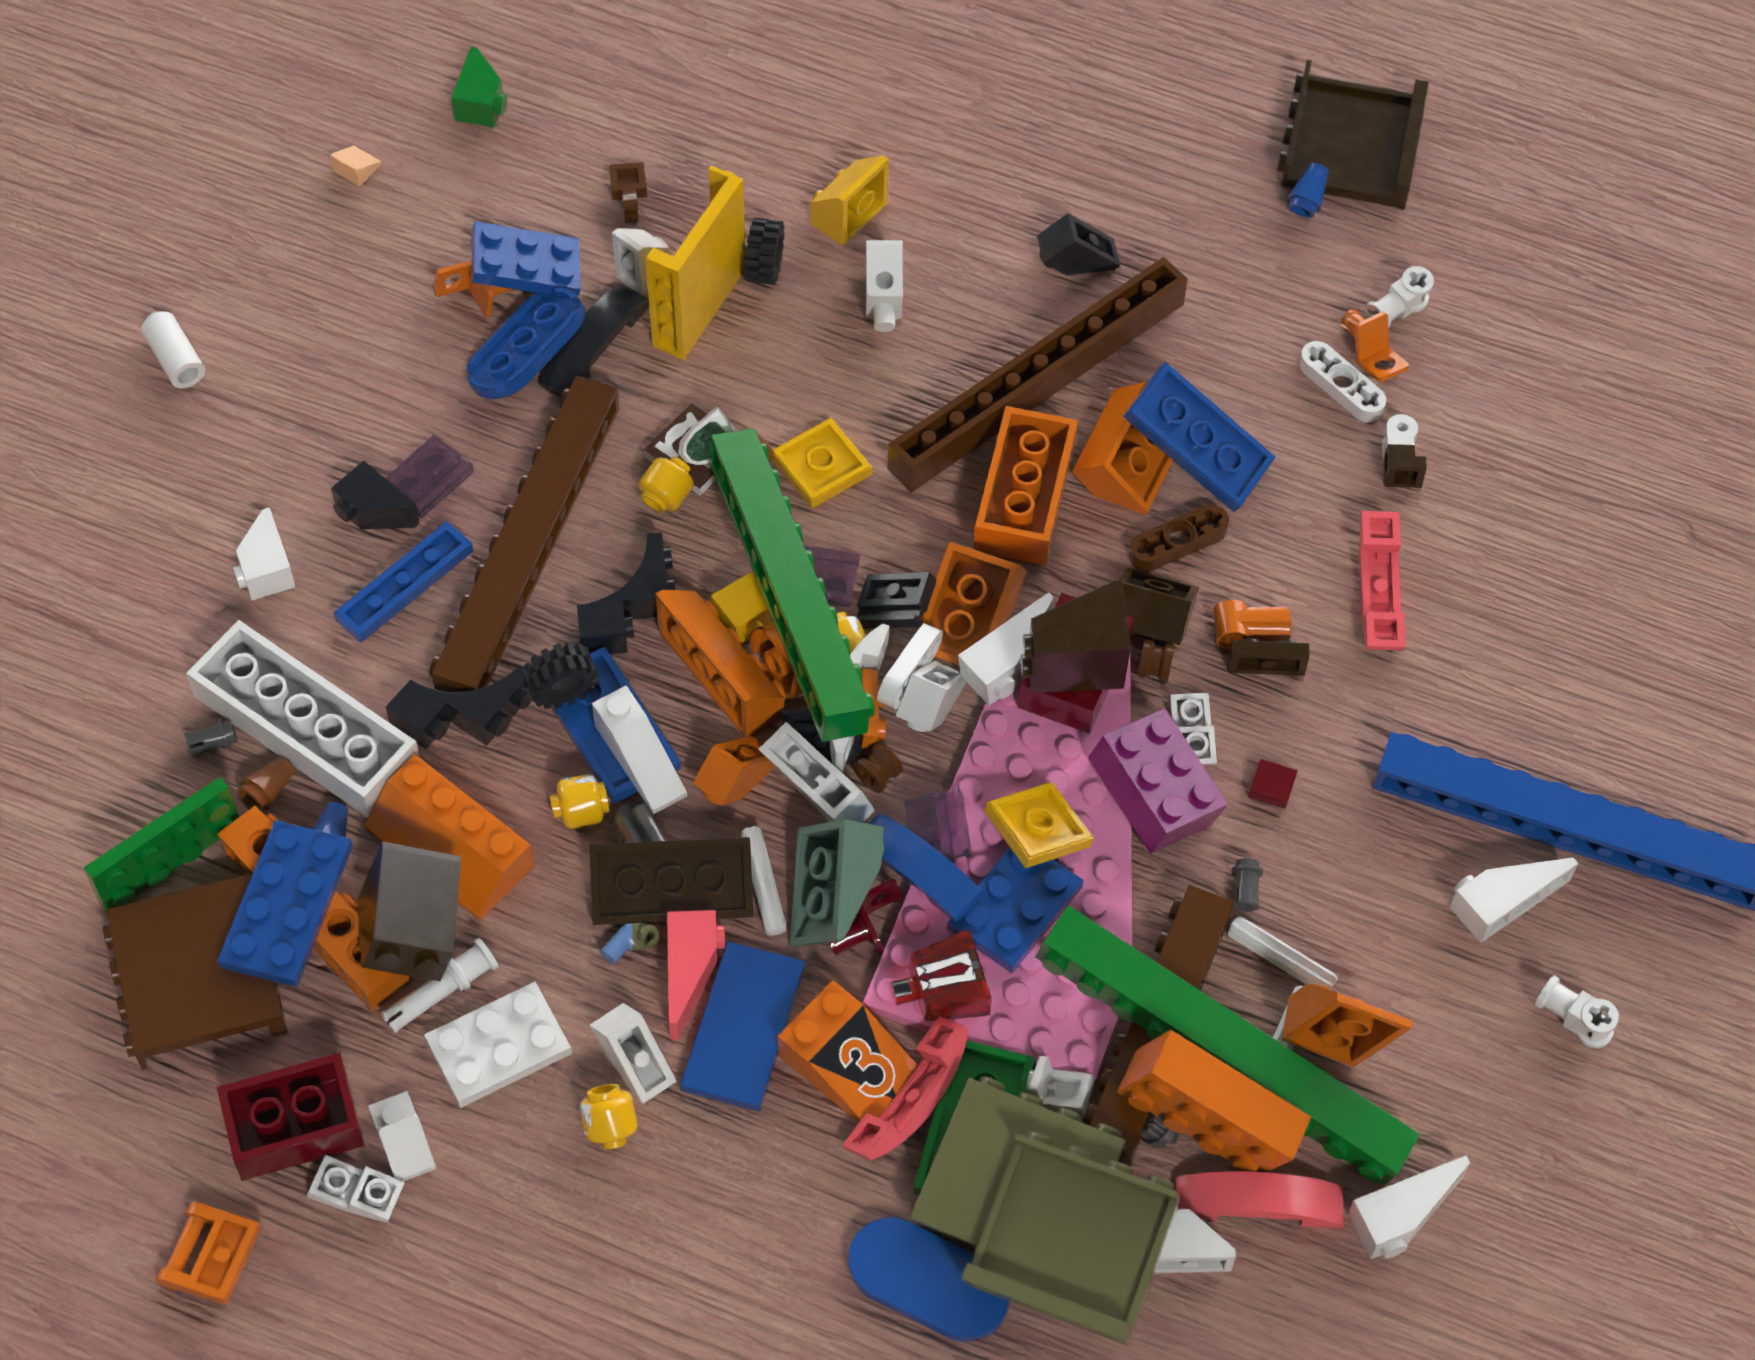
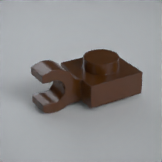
M644 162L609 165L612 200L623 199L625 223L639 222L637 198L647 197Z

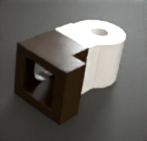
M1394 415L1390 417L1386 424V433L1382 440L1385 487L1422 488L1427 470L1426 456H1416L1415 454L1418 424L1408 415Z

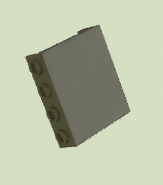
M982 1076L979 1082L968 1077L910 1219L919 1227L977 1250L1016 1145L1014 1137L1016 1133L1026 1137L1029 1131L1042 1134L1053 1140L1051 1144L1053 1147L1067 1151L1069 1146L1083 1149L1093 1154L1092 1161L1107 1166L1109 1160L1118 1162L1122 1152L1125 1153L1127 1150L1125 1140L1120 1138L1121 1132L1102 1123H1098L1096 1128L1081 1123V1115L1062 1107L1058 1108L1057 1113L1042 1107L1043 1101L1031 1094L1020 1092L1019 1096L1016 1097L1003 1091L1005 1086L991 1078Z
M1029 1131L1026 1137L1016 1133L1014 1137L1016 1145L972 1263H967L961 1280L969 1287L1128 1346L1180 1201L1179 1193L1172 1190L1174 1186L1172 1182L1163 1178L1150 1175L1147 1181L1133 1176V1169L1122 1163L1109 1160L1108 1165L1105 1166L1092 1161L1093 1154L1083 1149L1069 1146L1067 1151L1051 1146L1053 1140L1042 1134Z

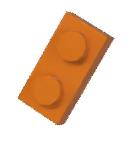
M862 669L861 672L864 691L872 695L875 706V714L870 717L868 733L860 735L861 755H869V750L878 741H885L886 719L879 718V707H884V704L877 701L881 684H878V669Z

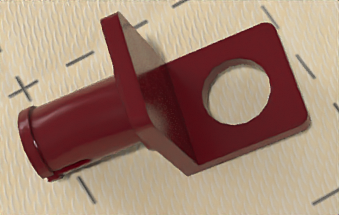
M891 879L868 891L858 911L859 913L856 915L857 918L853 920L844 940L829 943L835 956L866 940L869 943L873 942L879 955L882 956L884 948L867 914L902 897L895 879ZM889 892L884 897L872 901L876 896L882 893Z

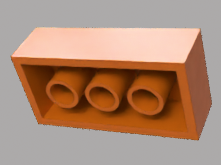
M1005 406L975 524L974 550L990 555L1047 565L1075 448L1078 420Z
M1172 1030L1136 1050L1117 1090L1118 1093L1128 1098L1131 1106L1140 1111L1151 1112L1162 1119L1163 1124L1168 1129L1177 1133H1185L1198 1141L1199 1147L1204 1151L1214 1155H1221L1232 1162L1233 1167L1237 1171L1268 1172L1292 1161L1311 1119V1116Z

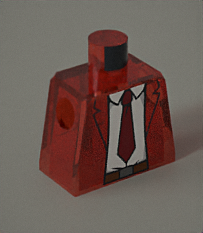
M970 929L913 952L909 959L910 977L890 981L895 1005L918 1000L922 1016L926 1021H936L939 1016L945 1019H960L990 1015L992 997Z

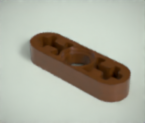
M1207 505L1141 533L1131 542L1129 560L1138 570L1153 571L1215 544L1226 536L1229 516L1223 508L1216 505ZM1209 520L1212 524L1218 522V527L1214 528L1211 524L1204 526L1205 521ZM1174 532H1182L1189 537V541L1185 544H1175L1169 539V535ZM1144 548L1147 552L1153 551V556L1149 557L1147 553L1140 554V549Z

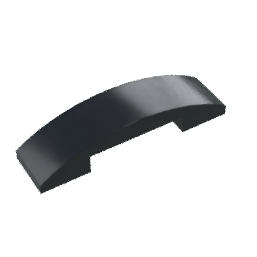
M622 284L603 295L586 311L584 321L579 330L552 357L539 382L540 387L561 397L565 388H571L576 376L589 379L591 366L625 325L630 328L633 327L648 309L649 299Z

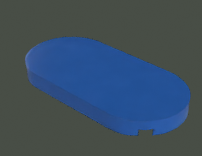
M557 287L552 288V293L543 295L541 291L532 295L473 355L467 367L469 373L467 377L468 382L478 396L486 399H499L518 392L536 376L579 330L584 321L585 309L574 291Z
M882 1218L865 1225L854 1237L849 1249V1269L857 1288L868 1298L958 1342H970L984 1336L987 1337L995 1333L1006 1318L1009 1301L969 1287L961 1280L967 1263H972L975 1254L900 1218Z

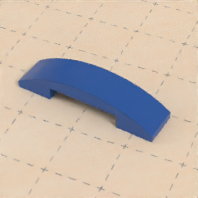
M878 813L868 823L884 827L882 862L924 893L931 904L956 923L984 895L982 889L951 861L897 821Z

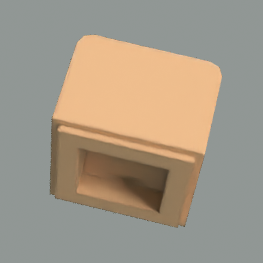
M356 146L348 147L330 155L332 171L359 187L382 165L380 160Z

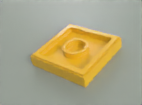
M832 417L773 449L775 457L772 461L811 509L873 475V467Z
M1053 782L989 801L984 809L988 818L1025 868L1089 848L1094 840L1092 834Z

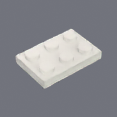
M536 982L424 1034L426 1043L460 1108L572 1054L571 1047Z

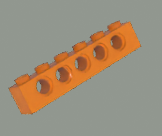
M256 805L217 833L223 852L244 875L251 873V876L260 858L259 854L265 846L274 821L277 820L271 813L265 816ZM335 891L313 949L373 1012L410 983V979L407 975L361 967V963L358 962L361 958L359 918L356 913L358 907L346 892H342L339 895ZM340 928L350 929L344 935H333V933Z

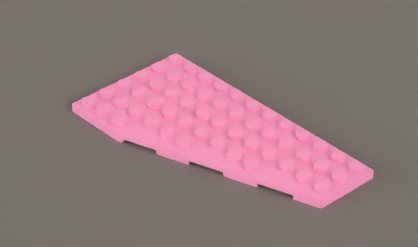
M1129 656L1124 689H1109L1090 734L1017 708L1020 685L1008 697L998 699L990 706L985 703L928 844L951 861L978 886L1010 847L984 812L987 802L1053 782L1094 837L1091 847L1053 859L1084 880L1083 887L1068 905L1132 946L1131 823L1088 758L1103 735L1131 723ZM912 884L862 1003L872 1014L924 1032L929 1031L939 1016L965 1025L969 1030L968 1041L1035 1057L1033 1070L1036 1068L1039 1056H1046L1050 1060L1052 1069L1092 1074L1095 1083L1119 1017L1113 1013L1110 1006L1098 998H1090L1078 990L1075 983L1062 975L1058 976L1050 973L1043 967L1041 961L1035 958L1060 916L1013 974L975 949L985 980L965 982L957 985L964 1005L955 984L925 991L926 1012L924 1014L925 1004L918 983L913 979L914 977L922 988L916 965L948 957L923 955V959H921L919 956L922 957V954L953 956L974 947L947 930V923L951 918L931 904L926 895ZM907 978L912 994L896 997L891 982Z

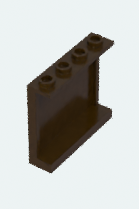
M1307 60L1304 73L1297 72L1293 93L1300 94L1299 99L1292 98L1288 119H1293L1294 124H1286L1282 145H1287L1289 148L1288 151L1281 150L1277 171L1284 172L1281 186L1294 188L1309 164L1317 163L1329 170L1324 194L1405 209L1411 186L1429 81L1415 79L1413 92L1407 93L1309 75L1312 60Z

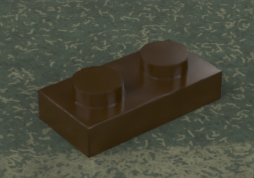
M1253 638L1232 640L1228 658V673L1305 676L1310 657L1309 643H1297L1293 640L1266 642Z

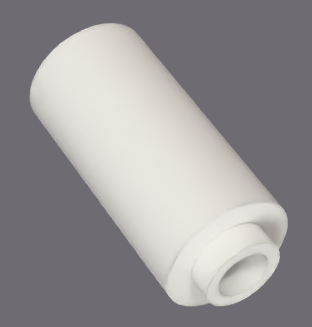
M165 311L150 314L142 324L141 332L172 385L180 389L195 385L203 378L205 367L172 313Z

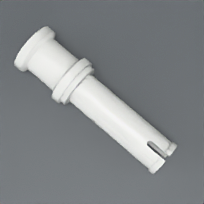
M480 938L474 940V946L459 957L451 958L441 981L429 979L405 997L380 1012L385 1022H388L399 1013L402 1014L389 1023V1028L394 1034L456 989L466 991L471 987L470 982L489 969L495 971L499 968L493 954Z

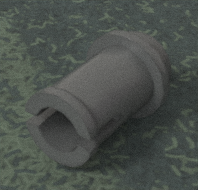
M218 719V724L184 733L192 757L222 746H226L229 749L231 748L230 744L237 742L231 720L223 722L222 719Z
M1251 858L1238 859L1236 866L1232 867L1231 874L1235 877L1233 908L1238 911L1252 912L1254 909L1257 910L1259 908V878L1263 876V869L1260 867L1258 860Z

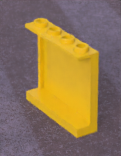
M712 165L708 169L710 204L676 253L671 256L652 248L645 258L652 347L681 360L686 358L743 275L746 267L744 265L746 248L743 178L738 177L731 171H724Z

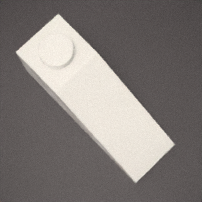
M1049 592L958 655L961 677L989 706L998 699H1004L1011 695L1016 687L1020 685L1023 679L1020 666V657L1023 655V634H1030L1031 618L1055 608L1054 597Z
M624 686L593 702L592 708L596 729L651 812L655 814L687 797V791L649 719L628 687Z
M787 722L758 749L829 822L847 819L863 823L875 811L864 793Z
M1572 857L1487 869L1475 878L1472 875H1468L1455 886V895L1450 909L1482 943L1570 882L1578 862Z
M1466 1155L1353 1200L1348 1217L1370 1260L1384 1255L1386 1259L1392 1258L1408 1248L1407 1245L1464 1177L1470 1164Z

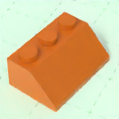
M1146 382L1113 390L1072 470V473L1094 496L1141 514L1148 513L1173 462L1167 454L1123 417L1145 387Z

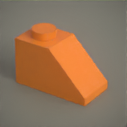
M748 736L713 745L693 784L703 791V796L708 801L723 806L741 801L775 766L758 750L763 743L754 736Z

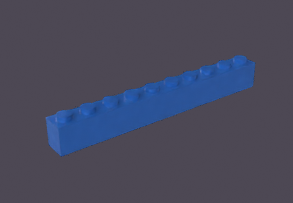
M1390 733L1373 786L1375 790L1755 911V844L1740 843L1725 838L1722 834L1715 831L1699 830L1687 826L1677 819H1665L1649 814L1639 807H1627L1611 802L1606 797L1598 794L1589 795L1571 789L1564 783L1548 782L1533 777L1530 773L1523 770L1504 768L1495 765L1492 761L1485 758H1473L1463 755L1447 746H1435L1419 741L1416 737L1409 734Z

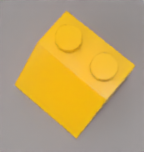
M882 155L855 160L846 170H840L833 182L824 190H819L811 199V225L840 245H845L888 204L889 158Z

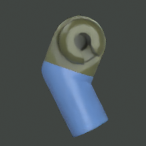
M648 923L625 924L600 950V954L609 963L615 965L627 950H645L655 946L660 940V932L657 927Z

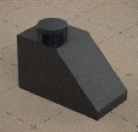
M1069 213L1037 235L1041 261L1048 268H1053L1066 276L1116 270L1121 266L1114 238Z
M365 461L361 462L331 487L335 503L333 508L337 515L345 522L352 521L361 530L415 528L420 524L416 503Z

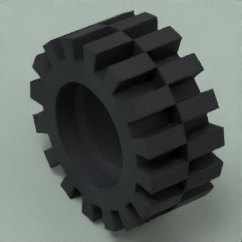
M755 217L752 220L745 252L744 265L746 267L744 275L746 282L776 285L783 258L782 250H784L783 240L785 233L783 221Z
M566 642L564 647L556 644L553 645V650L548 651L545 648L541 650V656H532L530 658L532 663L526 662L525 670H523L522 674L536 706L541 707L543 705L544 709H550L554 704L556 709L562 708L563 703L567 702L568 706L575 703L574 699H584L586 697L585 692H593L595 689L594 685L599 683V675L586 646L583 647L580 643L574 646L572 642Z

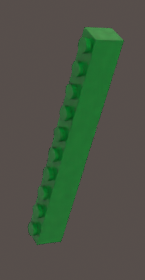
M755 428L711 435L710 466L821 741L825 742L867 734L870 717L875 714L872 695L864 691L861 669L857 663L853 664L851 660L848 638L845 634L841 635L838 629L836 610L834 606L828 605L824 581L821 577L817 578L814 572L813 555L810 550H805L800 524L798 522L794 523L791 517L789 498L781 493L779 475L776 469H771L766 444L764 442L760 443Z
M1069 905L1035 956L1050 973L1058 976L1062 975L1076 984L1081 993L1090 998H1098L1110 1006L1113 1013L1125 1021H1133L1145 1029L1148 1036L1153 1040L1172 1030L1311 1116L1303 1136H1309L1321 1144L1324 1151L1330 1156L1340 1160L1344 1159L1358 1168L1359 1173L1371 1182L1386 1186L1399 1173L1420 1136L1418 1132Z

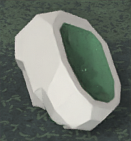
M716 407L684 434L680 440L678 453L687 463L695 465L709 463L711 435L735 432L737 430L723 412Z

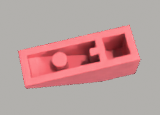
M716 910L667 912L670 1040H679L718 964L717 949H725V925H717Z

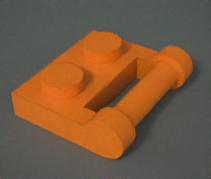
M191 1202L186 1212L188 1220L166 1267L160 1268L155 1281L165 1288L181 1290L227 1306L261 1231V1226L259 1222L198 1202ZM213 1225L191 1274L182 1273L203 1226Z

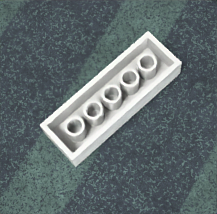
M240 620L186 673L195 698L225 719L231 720L235 726L278 756L285 758L291 765L367 818L387 780L414 754L420 758L417 743L414 739Z

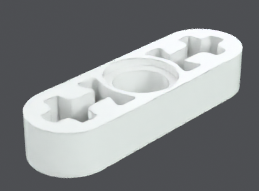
M1313 341L1303 347L1299 366L1307 377L1358 420L1372 423L1382 417L1386 405V395L1380 388L1328 344ZM1338 376H1344L1351 380L1352 385L1349 387H1339L1333 382V379Z
M925 623L922 624L883 679L877 696L878 702L894 709L899 708L911 674L928 665L935 657L942 641V630Z

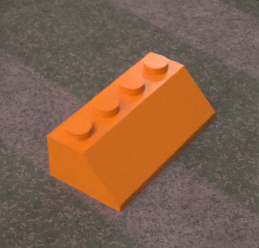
M661 590L657 592L656 603L659 634L743 737L755 736L781 720V709H784V700H786L784 690L777 681H770L763 673L764 669L759 659L753 653L748 655L742 648L741 640L732 627L726 628L722 624L715 606L709 600L704 602L696 591Z
M416 754L387 780L364 825L365 830L380 842L383 841L460 856L458 904L479 921L535 867L531 844Z

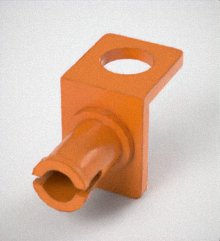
M472 260L441 268L435 272L434 294L436 297L469 289L485 318L491 317L493 296L518 291L516 289L472 283ZM461 274L455 283L443 285L449 276Z
M1350 310L1344 314L1341 319V324H1343L1341 328L1355 338L1356 363L1378 382H1384L1409 369V364L1389 347L1388 315L1384 311L1367 319L1357 310ZM1385 360L1395 364L1394 367L1387 370L1375 367L1376 363Z

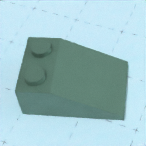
M842 819L798 828L790 947H803L844 940L881 868L884 853V827Z

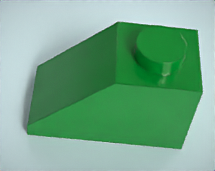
M471 46L451 97L454 120L495 128L499 115H504L506 111L507 95L503 94L501 79L477 47Z

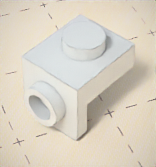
M1039 1056L1035 1070H1030L1028 1074L1027 1092L1043 1101L1042 1107L1057 1113L1058 1108L1062 1107L1084 1118L1095 1082L1092 1074L1052 1069L1049 1058Z

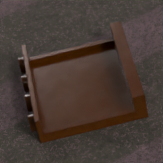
M251 873L106 909L109 925L102 926L104 939L108 950L114 948L116 960L109 962L114 984H121L123 996L116 997L120 1018L122 1021L128 1020L130 1032L123 1034L128 1057L136 1056L142 1070L148 1068L146 1057L266 1026L269 1027L272 1036L288 1032L277 982L223 969L218 964V958L251 880Z

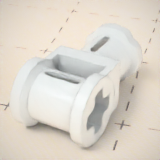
M1420 266L1408 268L1403 273L1402 278L1390 286L1388 294L1377 302L1370 301L1366 304L1365 313L1367 318L1384 311L1388 315L1389 328L1391 322L1397 317L1404 319L1411 313L1424 310L1429 300L1428 293L1432 290L1434 283L1431 272Z
M1555 975L1551 977L1537 998L1535 1006L1539 1009L1545 1007L1564 1019L1563 1027L1575 1033L1585 1046L1590 1048L1606 1046L1611 1041L1614 1034L1613 1030L1616 1028L1619 1020V1013L1616 1007L1610 1001L1596 999L1583 990L1578 995L1560 984V978ZM1603 1010L1606 1011V1015H1605V1016L1602 1015ZM1596 1021L1600 1022L1598 1026L1594 1025ZM1589 1031L1592 1032L1591 1037L1588 1036Z

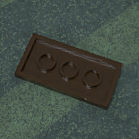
M750 837L589 845L593 925L667 922V912L716 910V919L754 917Z

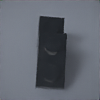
M662 532L647 534L646 551L642 563L634 576L622 588L600 600L577 605L580 644L583 647L586 646L589 653L604 646L609 654L628 653L627 638L634 637L632 620L658 617L656 593L661 590H675L674 578L667 579L666 569H673L671 546L663 547Z
M519 665L512 673L500 681L481 689L466 692L438 691L422 686L410 679L386 705L389 723L414 739L424 749H427L434 740H440L446 734L450 722L487 746L495 736L500 737L507 730L511 718L519 709H525L532 702V697L522 674L525 668Z

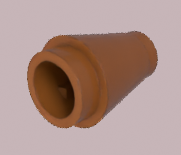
M278 757L275 761L244 778L241 781V787L237 790V795L248 809L256 805L260 811L263 809L268 810L295 774V770L289 761L283 757Z

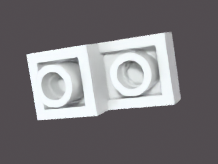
M1209 693L1170 694L1169 710L1171 718L1202 765H1216L1214 726H1211Z
M325 1155L307 1197L352 1214L388 1222L405 1182L369 1167H365L364 1171Z

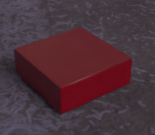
M1260 759L1248 797L1286 809L1298 770Z

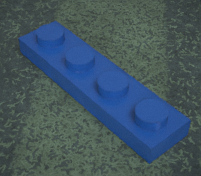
M446 521L334 612L335 621L362 643L474 551L472 542Z

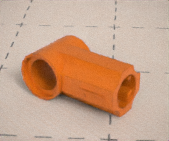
M1225 600L1219 602L1213 608L1216 644L1220 648L1230 650L1232 640L1253 638L1259 641L1290 639L1291 615L1288 607H1247L1244 602L1239 600Z

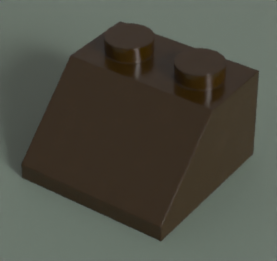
M1127 567L1119 580H1123L1127 616L1134 618L1131 637L1141 634L1151 637V641L1159 646H1165L1166 644L1180 645L1184 639L1200 587Z

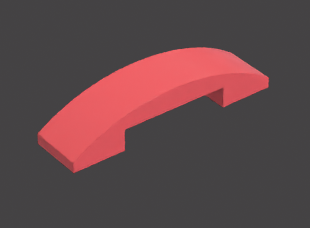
M1361 512L1359 547L1360 600L1366 649L1404 651L1406 648L1404 613H1401L1398 552L1401 546L1399 512Z
M939 1016L915 1048L924 1057L923 1061L880 1118L866 1113L842 1147L848 1152L872 1161L893 1150L912 1135L932 1113L948 1089L965 1049L969 1031L967 1027Z
M1248 1171L1209 1172L1175 1177V1191L1180 1196L1178 1209H1190L1202 1221L1217 1222L1218 1216L1300 1220V1225L1307 1227L1343 1228L1344 1226L1343 1186L1304 1176Z

